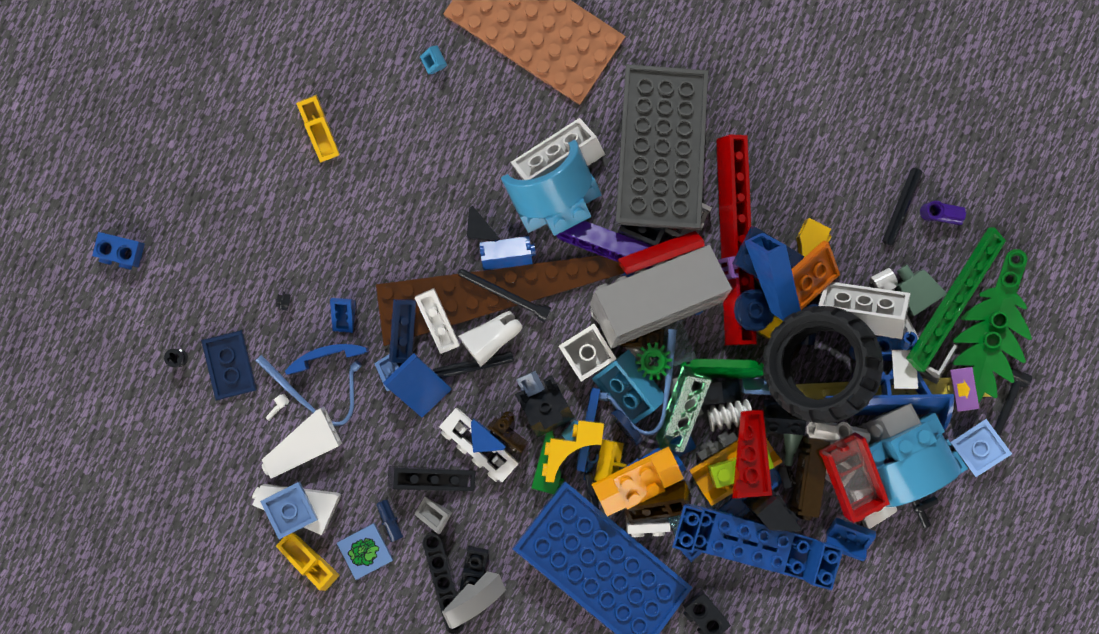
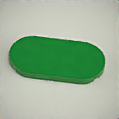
M694 359L690 361V364H687L686 361L680 365V373L694 378L747 379L764 375V364L760 363L758 365V362L754 360Z

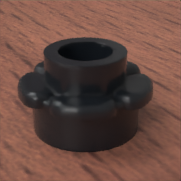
M284 291L282 295H277L275 304L276 307H279L280 312L281 310L288 311L291 295L285 294Z

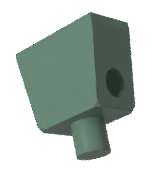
M908 264L897 270L903 281L896 285V291L910 293L907 312L909 317L917 315L947 294L924 269L913 273Z

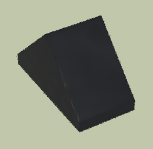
M472 205L469 208L467 239L482 241L500 240Z

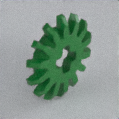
M655 342L654 348L648 343L647 350L643 346L640 348L644 353H637L636 356L640 357L641 360L635 361V364H641V367L637 370L638 372L645 371L642 375L644 378L650 374L649 380H652L654 375H656L657 380H660V373L666 376L667 373L664 369L671 370L672 368L667 365V362H672L673 359L666 358L671 352L667 351L664 353L663 351L666 347L664 345L658 349V343ZM651 356L659 358L657 361L659 365L657 367L649 365L651 363Z

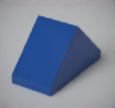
M331 298L332 330L353 333L356 301L352 299Z
M475 418L471 421L473 453L505 449L507 445L493 436Z

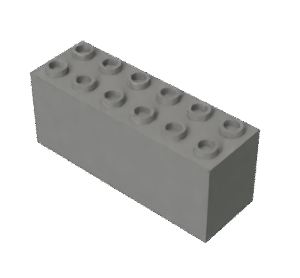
M707 245L685 255L682 254L674 257L670 261L655 264L653 268L648 270L646 268L638 270L633 276L628 278L627 276H622L616 279L613 284L608 285L605 283L598 286L593 294L590 306L610 348H614L723 303L732 288L711 246Z

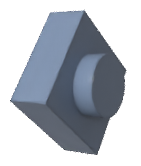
M536 371L516 379L521 390H525L528 397L545 389Z

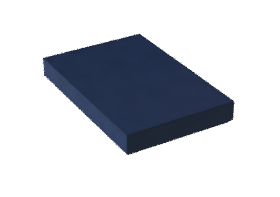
M243 330L201 340L216 401L257 391Z

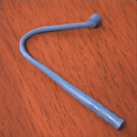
M668 329L667 351L671 353L666 358H672L673 361L667 362V365L672 368L671 370L666 368L667 375L665 376L660 422L652 431H643L636 427L632 421L630 422L634 429H637L642 435H654L661 429L665 420L672 381L677 330ZM600 392V401L610 400L616 409L624 413L609 393Z
M262 355L255 360L296 400L312 413L316 411ZM357 360L350 365L349 413L340 422L332 421L334 426L344 425L352 416L354 409L353 373L362 366Z

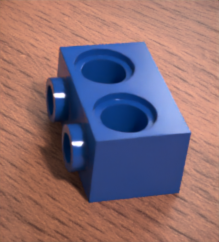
M98 232L92 256L98 257V262L111 265L112 261L119 263V267L131 270L132 266L139 267L145 243ZM110 244L112 250L109 254H106L105 248ZM130 249L132 256L126 259L125 253Z

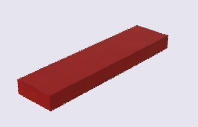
M696 231L619 258L618 263L626 275L704 247V239Z

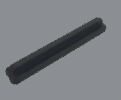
M918 168L910 170L882 242L891 246L895 243L923 173Z
M509 351L493 355L481 367L474 359L435 368L433 371L440 378L511 363L514 361V356Z

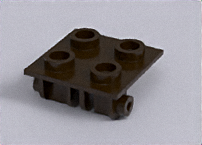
M506 411L499 419L495 417L488 426L490 433L496 438H502L506 441L507 446L513 451L522 453L528 441L509 427L514 421V414Z

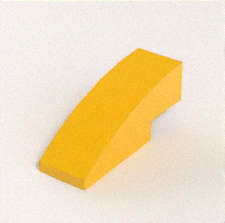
M317 94L298 101L296 104L320 163L339 156L337 145Z
M295 533L283 537L276 545L302 575L307 576L318 590L326 591L340 576Z

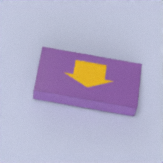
M967 367L950 370L956 411L979 409L973 368Z

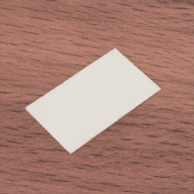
M892 350L894 389H918L917 370L906 359L911 350Z

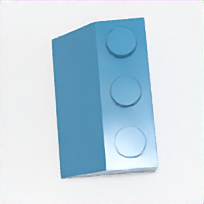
M628 349L591 379L602 392L609 393L632 423L635 424L655 411L663 403L664 393L653 379L649 380V374L644 378L642 375L645 371L638 372L637 369L641 367V364H635V361L638 360Z

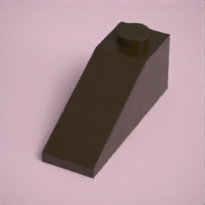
M686 481L664 488V492L628 510L624 508L623 510L629 522L636 523L681 515L684 504H691L692 498Z

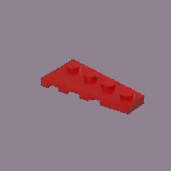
M763 410L742 411L732 499L772 496Z

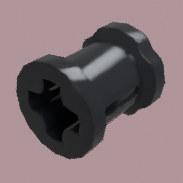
M169 349L164 355V361L169 367H182L187 363L188 355L184 350ZM175 354L179 355L177 361H173V358H175Z

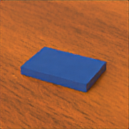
M415 353L383 382L389 390L420 417L427 414L452 390Z

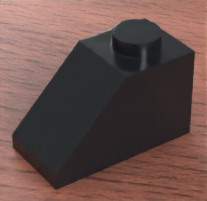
M621 225L618 233L654 246L659 244L665 228Z
M739 379L698 384L700 405L741 400Z

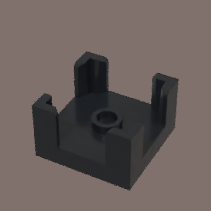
M552 375L543 380L547 388L530 397H528L525 390L515 394L537 438L575 418Z

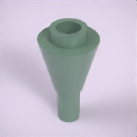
M783 434L786 452L784 465L792 466L794 453H796L803 435Z

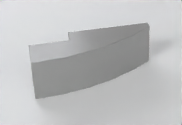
M487 571L475 585H466L442 612L449 628L453 629L477 616L506 591L499 574Z

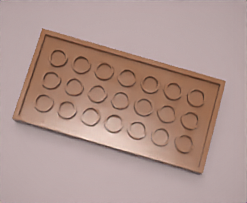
M452 0L443 13L445 17L578 105H581L626 37L571 0Z

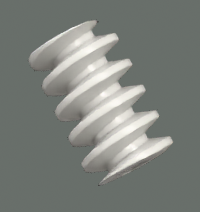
M744 399L742 405L740 401H735L734 406L731 402H728L726 408L721 403L718 406V410L715 405H711L710 411L708 410L711 431L714 432L715 425L721 431L723 424H726L728 429H731L732 422L738 428L741 412L752 411L749 401Z

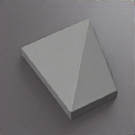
M424 497L414 515L436 533L440 534L453 512Z

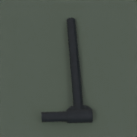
M1011 368L1014 383L1011 385L994 427L999 437L1020 387L1029 386L1032 381L1031 375Z

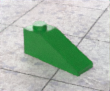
M552 430L545 435L531 488L555 494L564 481L563 478H560V466L554 483L546 482V476H542L543 463H548V455H544L546 442H550V438H554Z

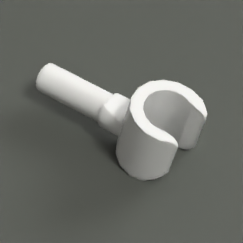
M285 394L279 395L274 399L277 406L267 415V420L270 421L280 409L289 403Z

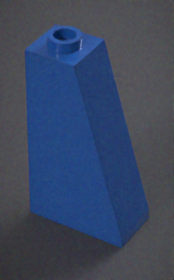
M760 233L746 240V248L771 313L784 321V318L790 314L801 311L786 245L765 233Z

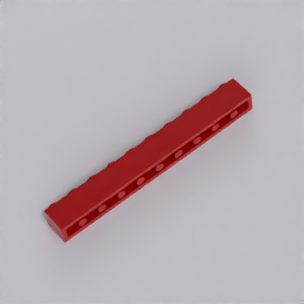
M729 134L716 139L721 259L737 255L751 227L748 135ZM727 263L722 264V268L728 266ZM738 268L734 270V273H738L739 277L728 279L732 290L723 302L725 345L757 344L756 331L744 329L735 318L734 307L737 298L744 291L754 289V276Z

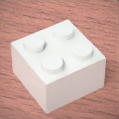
M592 324L558 346L580 381H583L616 360V357L595 324Z

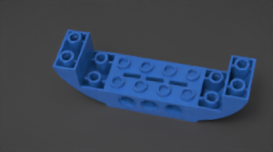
M684 504L672 548L693 553L695 550L803 579L813 586L828 590L833 589L843 549L797 532L769 530L762 522L692 504Z

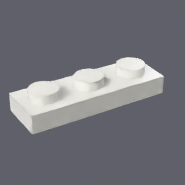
M435 288L415 296V300L440 354L460 346Z

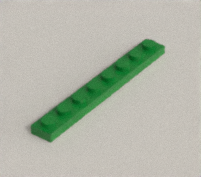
M995 227L987 229L906 359L917 371L925 372L1006 242Z

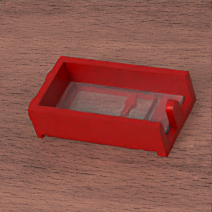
M854 432L819 451L842 508V514L852 523L862 521L866 516L879 512L883 507L890 504L865 437Z

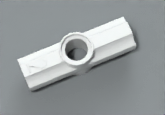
M809 422L807 425V434H809L810 438L830 441V444L854 432L865 437L867 443L870 441V433H868L867 429L853 427L846 422Z

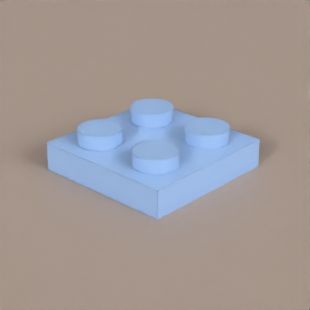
M987 419L950 442L975 477L1012 454Z

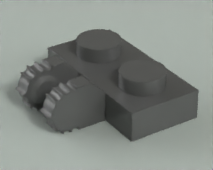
M726 431L717 436L718 441L715 443L708 441L698 447L700 451L696 453L700 460H703L738 440L735 433L729 434Z

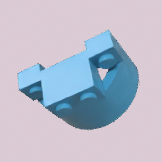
M576 140L568 143L570 151L565 161L555 170L544 176L530 180H517L508 174L501 177L528 233L547 224L555 236L590 218L591 215L586 203L602 196Z
M928 413L919 418L921 423L868 445L890 502L886 507H896L921 499L948 485L960 475L961 469L942 434L945 431L936 413ZM887 457L889 459H894L893 462L884 464V460Z

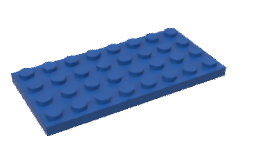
M567 482L562 483L512 548V550L614 634H660L693 588Z

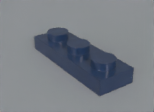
M393 299L389 361L392 363H404L412 355L416 300Z

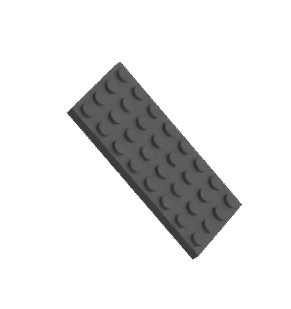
M626 64L615 224L700 230L708 70Z

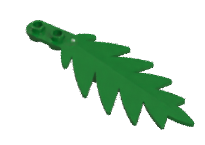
M1013 249L1006 254L996 287L984 290L979 294L980 297H988L990 299L975 305L960 317L961 320L984 321L969 327L953 339L954 343H978L962 352L952 362L953 365L973 366L978 403L981 401L984 393L997 398V385L993 371L1009 382L1014 383L1011 367L1002 351L1018 361L1026 363L1019 343L1009 330V328L1028 340L1032 339L1024 318L1016 308L1018 306L1022 309H1027L1025 302L1017 294L1027 263V255L1019 249ZM1015 255L1019 257V262L1016 264L1012 262V258ZM1008 275L1013 278L1011 283H1007L1005 280Z

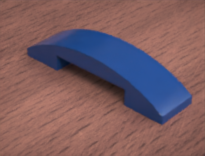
M336 344L321 347L295 360L285 370L286 375H291L310 369L308 361L345 350L346 357L350 358L369 352V348L352 344Z

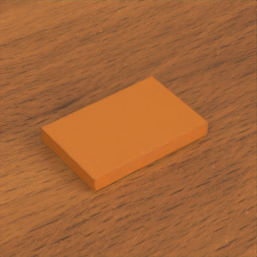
M822 241L792 268L801 310L840 276L830 244L827 241Z

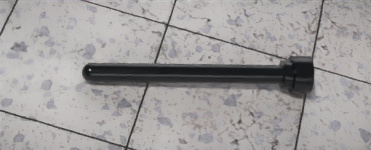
M464 269L458 271L460 277L535 313L534 316H537L538 320L546 321L551 307L545 304L543 306L539 304L538 306Z

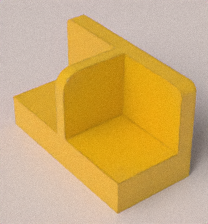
M602 439L595 481L619 470V467L627 466V464L620 462L624 443Z

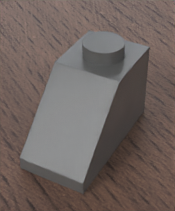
M910 403L881 413L866 422V425L876 442L892 437L921 422Z

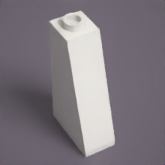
M325 407L316 410L262 459V469L266 475H269L270 478L276 477L342 444Z
M263 484L260 488L257 487L252 496L255 499L252 505L264 510L260 501L287 488V486ZM304 489L318 517L317 521L304 528L323 535L342 494Z

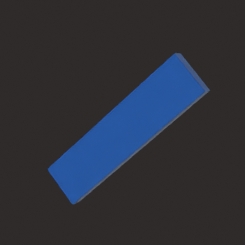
M591 388L585 421L594 422L600 394V389ZM589 446L582 447L579 450L576 465L577 471L585 472Z

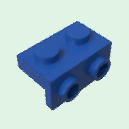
M837 517L826 533L827 543L842 548V554L861 561L866 560L867 549L876 538V531Z

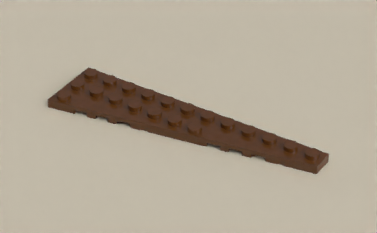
M598 255L470 273L531 302L624 274V271L617 261ZM458 274L376 284L383 346L390 345L393 299L415 300V296L435 288L451 326L518 306L460 277ZM417 302L413 337L430 332Z

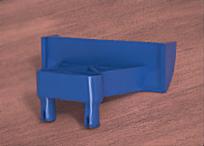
M906 332L902 339L885 336L876 337L879 345L884 347L886 351L882 352L883 361H892V350H912L918 339L914 332H910V334ZM851 346L849 354L856 361L854 348ZM892 369L888 375L884 371L882 373L880 381L882 395H874L869 404L855 415H879L911 403L916 414H938L943 429H946L952 417L954 394H932L917 371L918 389L915 390L918 395H892L891 385H894Z

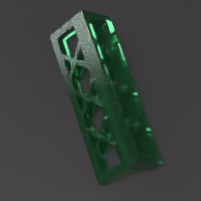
M682 366L667 406L664 423L656 435L661 449L669 447L672 451L684 453L712 381L710 377L694 374L691 367ZM694 381L702 382V388L693 392L691 388ZM695 399V406L686 411L684 407L686 402ZM688 417V424L679 428V420ZM681 435L680 445L671 444L672 438Z

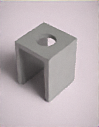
M954 344L939 371L928 366L925 370L928 373L919 372L921 377L937 384L952 360L957 345Z

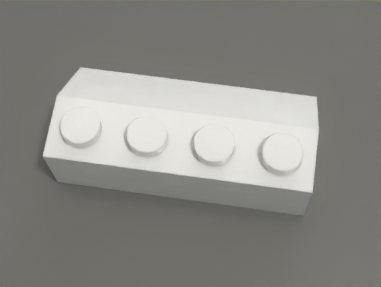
M578 118L511 163L522 180H530L544 176L559 167L569 154L570 146L568 143L573 140L577 141L587 166L596 162L605 153L596 135Z
M832 282L823 290L818 306H832L844 309L864 321L875 335L902 339L910 293Z

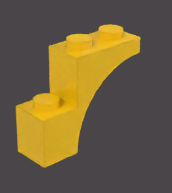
M578 420V424L573 425L572 437H576V441L550 438V442H546L544 455H548V463H543L542 476H546V482L554 483L559 466L575 450L589 445H602L604 423Z

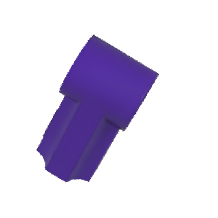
M931 201L923 204L920 209V215L926 221H938L960 226L965 220L966 211L965 207L944 204L940 201ZM930 206L935 209L934 216L930 214Z

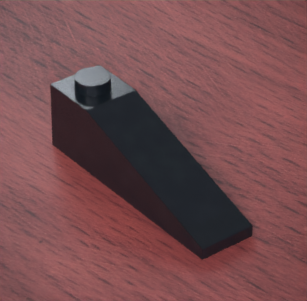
M389 466L387 487L399 490L474 491L476 471ZM468 475H470V487H468Z

